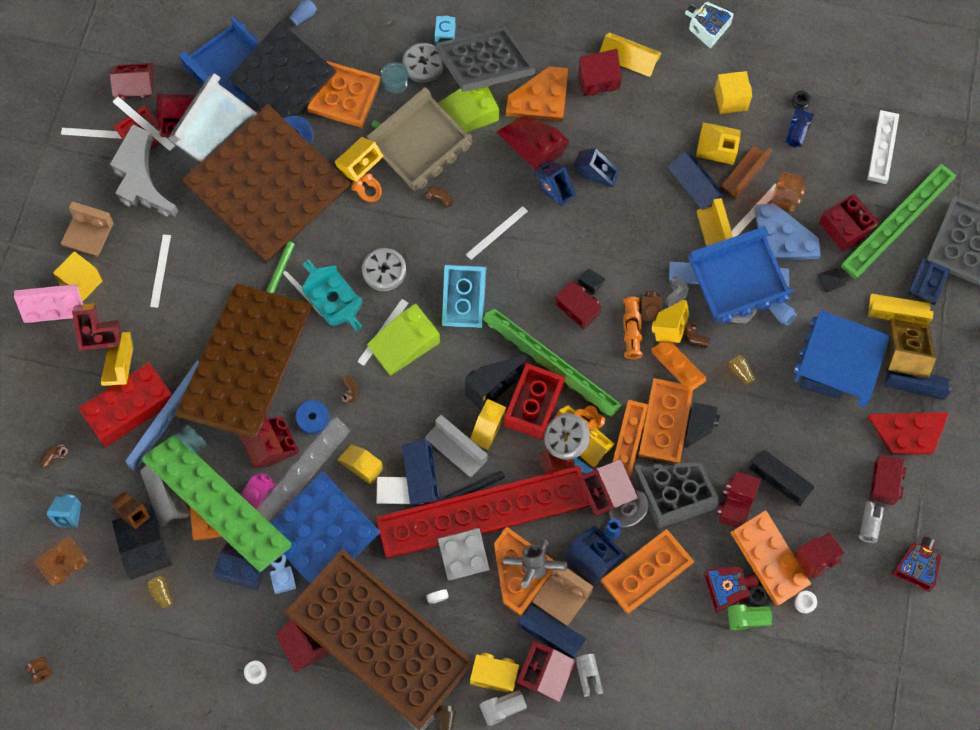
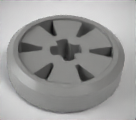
M418 43L409 47L404 53L403 70L411 80L427 83L436 80L442 74L444 62L437 53L435 45ZM420 61H424L425 63L427 62V64L423 65V63H420Z
M389 248L376 249L370 252L363 261V278L375 290H393L405 279V261L395 250ZM383 266L387 267L386 273H381Z
M563 413L554 417L547 425L544 434V441L548 451L555 457L563 460H571L580 456L587 448L590 439V431L586 422L572 413ZM566 432L569 433V434H571V435L568 436V439H569V440L563 439V438L566 437V434H565Z

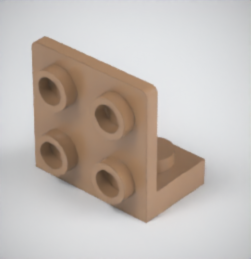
M72 201L69 210L73 218L61 241V245L98 257L114 224L108 212Z
M566 569V571L552 570L551 576L533 599V604L563 625L568 626L592 593L593 586L569 569Z

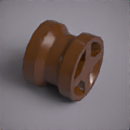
M45 657L37 658L25 666L27 673H30L32 676L31 681L33 684L40 683L53 674L52 669L46 665L47 660Z

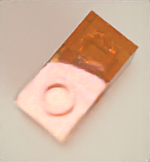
M781 171L774 188L771 204H776L783 210L793 212L795 206L800 205L801 199L804 196L806 185L803 184L804 177Z
M69 535L33 562L46 580L54 586L63 583L72 572L81 570L89 560ZM64 560L65 564L61 566L60 561Z

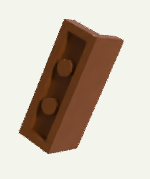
M753 146L722 184L721 191L737 200L769 160L772 148L768 147L763 152L756 146Z

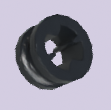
M797 91L792 99L793 107L798 110L806 109L810 102V95L805 91ZM801 98L804 99V101H802V102H799V101H798V99H801Z
M761 586L752 587L747 600L750 605L760 607L766 602L768 594ZM755 592H759L758 595L762 594L763 596L759 601H755L756 598H752Z

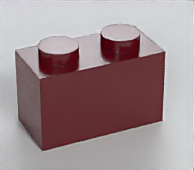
M573 281L555 296L554 305L583 330L600 315L602 307L600 302L595 297L591 298L580 284L576 285Z
M879 455L876 458L869 500L894 505L899 499H902L904 487H901V481L904 480L906 475L903 459Z

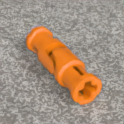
M626 297L623 299V304L625 305V314L623 315L624 341L626 342L624 357L627 359H639L643 356L640 351L642 319L641 314H639V305L641 304V299Z

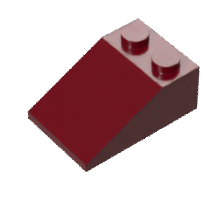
M525 116L497 131V134L535 170L545 162L555 161L563 156L569 140L557 128Z

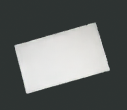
M377 477V504H410L406 477Z

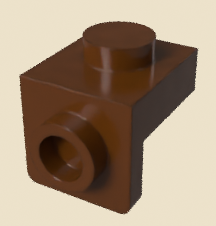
M645 291V294H640L642 321H656L658 313L662 311V296L657 295V291Z

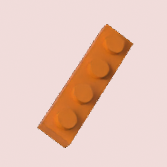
M632 400L627 402L613 462L622 459L629 477H631L648 404Z

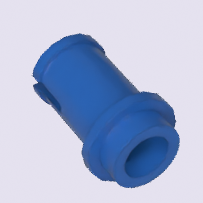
M611 519L605 526L604 535L608 539L614 540L620 536V522L617 519Z

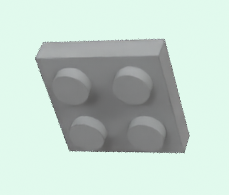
M479 528L437 538L448 581L489 570Z

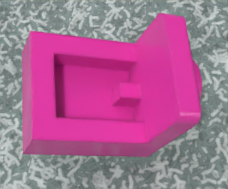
M265 474L252 476L241 496L251 506L258 509L269 491L275 489L276 484Z

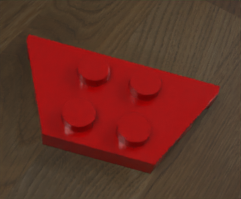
M948 412L868 415V421L873 423L878 431V436L885 442L886 448L891 455L933 454L948 418Z

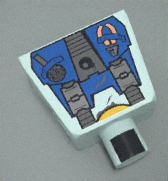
M705 2L700 9L690 5L685 12L687 16L692 18L689 27L690 31L709 48L717 42L731 25L734 15L732 12L709 2Z

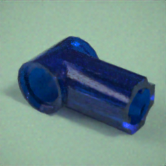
M796 108L790 123L792 125L785 141L789 146L795 148L802 146L806 132L809 130L813 120V113Z

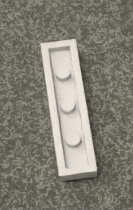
M882 110L879 112L867 177L869 181L883 184L888 182L899 114Z

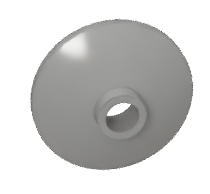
M635 490L639 498L609 511L610 518L617 519L621 527H630L641 521L649 507L648 498L643 492Z

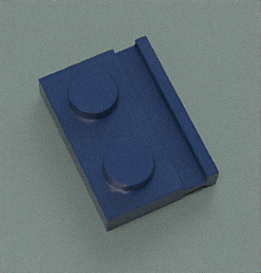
M922 258L908 295H915L916 298L935 305L950 269L934 262H927Z

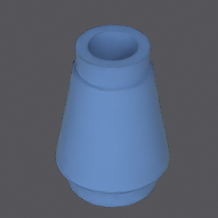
M302 0L289 18L298 26L315 15L317 8L311 0Z
M775 302L769 307L780 324H785L786 326L792 323L797 316V313L794 312L795 309L785 303L778 304V302Z

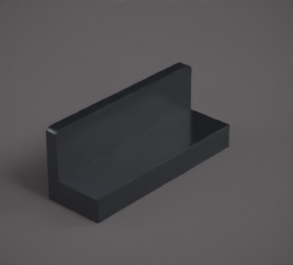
M763 450L759 457H756L749 468L799 506L803 504L814 489V485L766 450Z

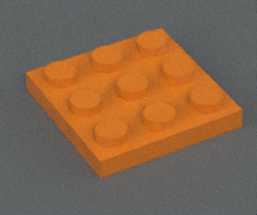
M327 61L337 72L309 103L308 112L363 128L380 86L381 76Z

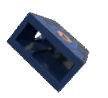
M547 161L535 170L534 175L542 192L560 206L576 196L564 165Z

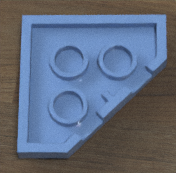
M776 204L755 205L756 227L758 229L766 226L768 231L766 238L776 261L820 259L819 238Z

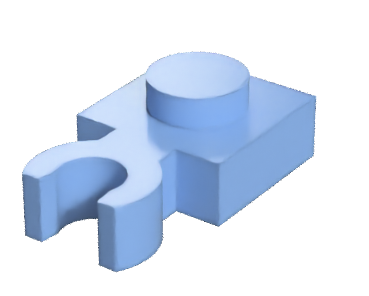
M284 554L281 555L282 561L280 563H271L272 567L276 569L270 572L275 594L296 589L291 566L285 568L287 559Z

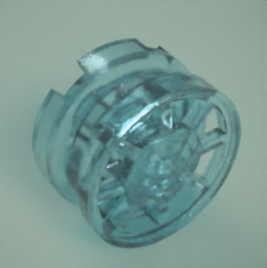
M392 62L383 67L381 71L383 88L393 93L404 91L408 86L407 68L398 62Z
M188 425L183 427L181 433L178 432L174 436L184 443L193 454H198L197 451L207 446L201 436H198L196 431Z

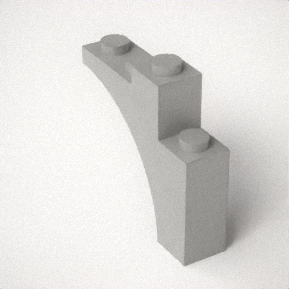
M132 125L110 163L114 170L113 173L124 178L115 194L119 197V202L125 206L130 207V205L138 207L139 203L147 208H157V211L166 217L168 215L176 217L179 210L173 203L166 200L156 191L150 177L149 153L154 138L150 132Z

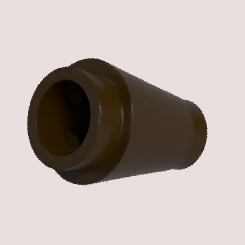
M439 706L434 712L437 730H453L456 715L454 706Z

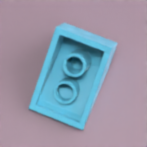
M445 265L442 326L482 328L487 267Z

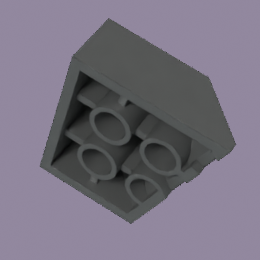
M701 462L677 463L672 466L656 464L651 467L635 465L641 492L648 498V508L658 530L717 509L719 498Z

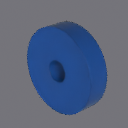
M307 401L296 412L297 425L307 434H318L325 430L329 424L328 409L319 401ZM311 415L316 416L314 420L309 419Z

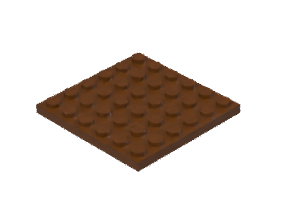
M269 104L182 179L183 183L266 263L281 251L288 241L293 240L351 187V183Z

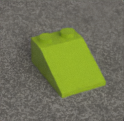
M488 86L465 92L460 88L438 102L440 107L466 133L499 121V108Z
M414 304L391 321L367 346L387 373L392 376L440 343V334L418 305Z

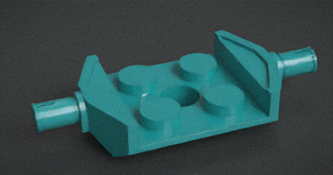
M307 260V263L304 262L303 266L310 273L302 286L304 294L329 325L337 326L347 322L351 324L355 331H358V328L360 329L362 325L355 315L361 308L362 298L355 294L338 273L335 265L317 269L310 260ZM335 294L338 296V299L335 302H330L327 300L328 296Z

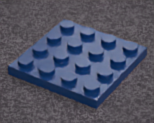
M323 471L271 522L292 543L291 548L284 553L285 557L310 584L341 549L355 559L381 533Z

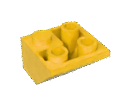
M703 122L696 157L734 165L741 130Z

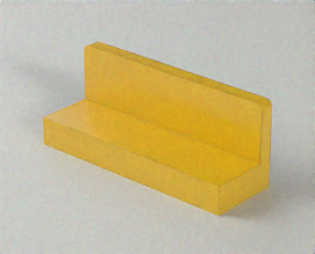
M612 33L605 35L600 52L617 49L620 66L649 77L652 75L655 64L661 55L659 51Z
M722 198L714 199L712 207H707L705 210H697L696 213L706 246L733 237Z
M871 294L868 317L885 320L893 318L928 326L933 319V311H930V303Z
M122 332L119 346L108 347L101 385L127 384L133 353L130 332Z
M567 405L560 409L556 416L563 413L574 414L576 411ZM596 428L589 430L590 439L588 446L580 455L592 467L597 466L604 454L609 452L615 445ZM566 432V433H565V434H566V437L563 438V439L569 440V439H568V436L571 435V434H569V433Z

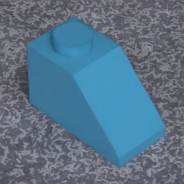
M64 494L63 497L56 496L47 511V516L56 527L78 528L81 503L74 495Z

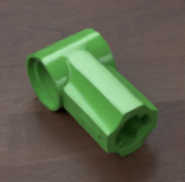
M732 605L727 607L730 630H745L749 627L772 625L770 606L747 607L746 605Z

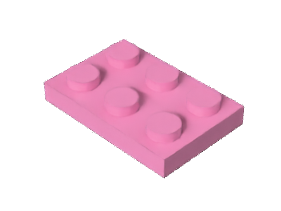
M77 284L14 291V298L24 323L73 318L72 310L74 306L83 305Z

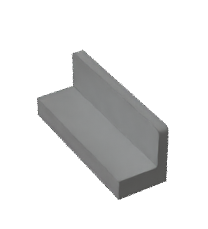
M440 415L435 420L436 426L425 436V439L469 478L473 477L487 462L488 454Z
M147 465L141 469L140 472L159 526H165L172 519L187 518L190 515L187 503Z

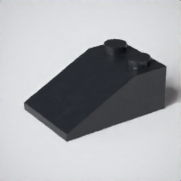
M521 355L482 366L476 371L472 370L465 378V395L482 411L487 399L495 401L521 377L528 357Z
M153 507L146 509L150 518L136 530L122 518L112 521L119 553L125 572L130 580L172 565ZM141 514L134 515L132 517L133 521L138 520Z

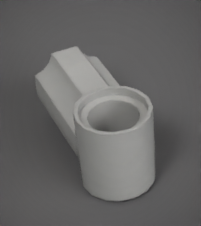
M520 690L501 698L489 699L479 705L487 726L495 725L505 720L507 716L527 709Z

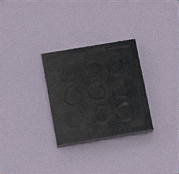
M279 21L228 79L262 109L269 104L284 119L289 116H298L337 71Z

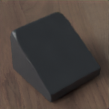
M588 269L580 276L578 284L592 294H595L605 281V278Z

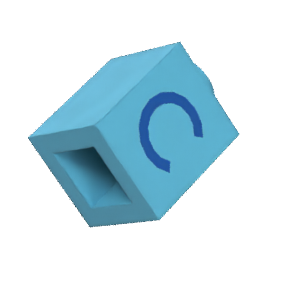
M436 17L435 44L455 39V17Z

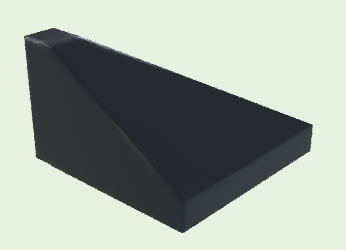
M837 268L818 275L826 292L845 286L847 282L846 277Z

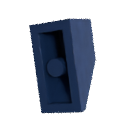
M597 149L579 151L573 166L585 179L609 187H614L620 172Z

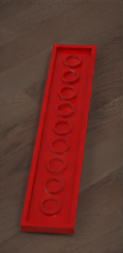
M576 466L376 517L386 559L439 546L437 538L479 528L481 535L503 530L506 527L511 528L589 508L591 505L578 478L582 476L581 468Z

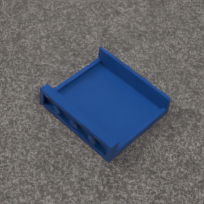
M232 16L231 26L191 55L184 51L179 55L182 66L201 86L209 76L215 73L220 77L218 84L245 104L251 98L228 78L259 43L253 33L250 34L246 30L245 25ZM224 98L219 103L229 115L238 109Z
M766 226L690 253L688 257L715 323L722 322L724 324L732 321L735 316H747L752 313V310L758 308L759 310L767 309L775 302H778V304L784 303L789 300L793 293V289H788L768 243Z
M820 310L818 316H813L809 326V328H812V332L808 331L804 340L807 346H803L799 354L802 360L801 362L797 361L794 373H797L795 382H798L800 375L859 397L857 405L865 408L871 398L890 336Z

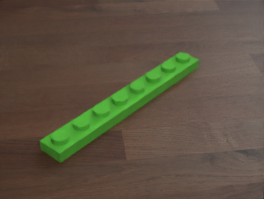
M940 164L842 263L841 268L856 280L940 195L957 175L943 164Z
M493 309L484 315L483 320L487 322L490 328L500 332L507 341L513 342L523 353L533 357L537 364L546 367L552 373L565 377L564 382L567 383L570 389L576 390L583 395L586 401L596 405L603 414L611 417L619 411L622 404L499 311Z

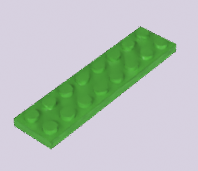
M176 434L143 456L142 461L259 572L291 548L292 543Z

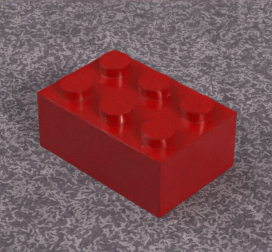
M526 363L504 417V426L543 440L546 427L551 420L563 389L565 377Z

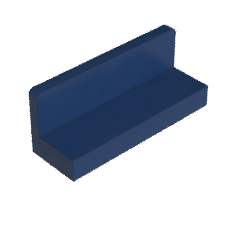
M684 151L668 166L702 210L710 206L714 199L722 198L723 200L726 197L691 153Z
M887 368L885 387L943 400L948 397L952 389L949 387V378L930 374L929 379L923 377L916 378L909 374L894 373Z
M424 439L402 445L410 504L416 505L440 501L432 444Z
M530 605L525 615H522L518 621L517 627L573 660L586 640L585 637L563 625L534 605Z

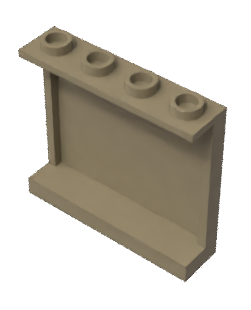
M426 87L367 136V139L376 143L384 156L382 158L414 192L424 188L430 178L438 176L444 166L452 164L457 159V155L462 151H467L473 142L472 135L470 133L467 135L431 97V93Z

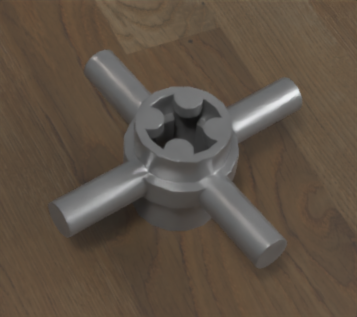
M542 539L539 545H530L524 548L522 551L523 558L504 556V565L522 566L526 572L521 582L523 588H528L532 579L543 577L547 573V569L563 571L567 569V562L547 560L544 553L549 542L546 539Z

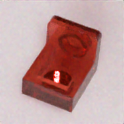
M543 450L539 453L541 466L545 473H552L575 466L573 459L563 460L557 458L549 450Z

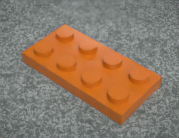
M653 378L638 457L670 464L680 463L693 391L689 392L680 383Z
M766 510L730 532L775 606L782 604L811 584Z
M666 529L603 577L600 582L628 615L690 567L694 560Z

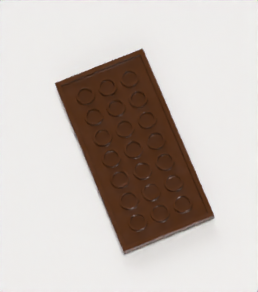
M236 283L176 410V416L257 439L311 313L312 304Z
M343 549L339 551L284 613L418 730L423 727L474 664L473 660Z

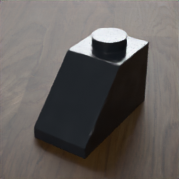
M693 402L683 447L688 448L709 435L714 426H718L720 415L716 414L718 407Z

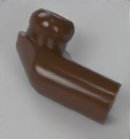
M432 186L427 188L425 192V197L428 200H433L434 197L439 198L446 208L454 203L443 189Z
M687 323L684 335L689 343L708 348L710 338L699 336L696 331V325L694 323Z
M346 375L342 378V382L347 388L345 394L342 395V401L351 405L356 401L359 388L352 377Z
M65 445L49 447L39 464L48 469L53 460L62 459L68 455V448Z

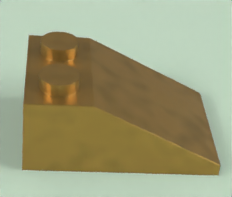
M890 318L888 332L890 337L887 346L888 370L897 374L904 373L916 378L923 377L929 379L936 361L930 326Z

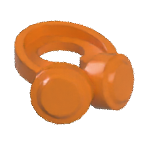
M364 174L357 182H352L351 189L357 191L360 198L364 201L372 203L378 201L381 197V186L372 177V174ZM362 182H366L368 186L375 188L376 193L374 196L369 197L365 194V187L362 185Z
M589 405L585 409H578L574 413L582 418V415L590 419L589 422H586L589 430L599 429L605 423V418L598 414L597 408L593 405Z

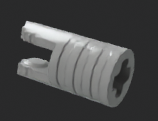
M866 502L859 534L860 540L869 543L878 542L884 512L883 507L878 506L874 510V503Z
M586 654L576 657L584 697L589 696L590 689L587 680L590 679L594 680L596 692L602 694L603 690L595 655Z

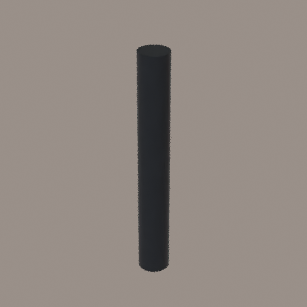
M502 470L445 496V499L478 491L505 478Z

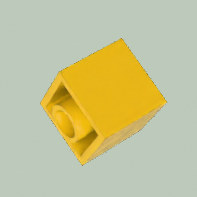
M747 71L718 74L714 91L719 113L748 111L752 99V88Z
M73 252L53 272L60 286L77 284L82 302L102 282L97 268L76 252Z

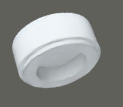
M440 590L426 595L429 604H434L447 600L449 596L447 590Z
M802 591L795 598V607L801 613H810L817 606V598L810 591Z
M259 661L249 662L244 669V676L247 681L252 684H259L264 681L267 675L264 664Z

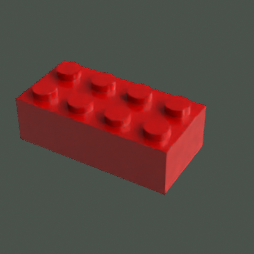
M149 362L130 374L127 384L111 386L78 409L106 448L160 413L171 398L172 393Z

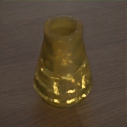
M741 354L728 363L729 370L743 381L746 386L756 379L746 357L743 358Z
M162 575L146 583L148 586L147 590L162 609L174 604L167 579H164Z

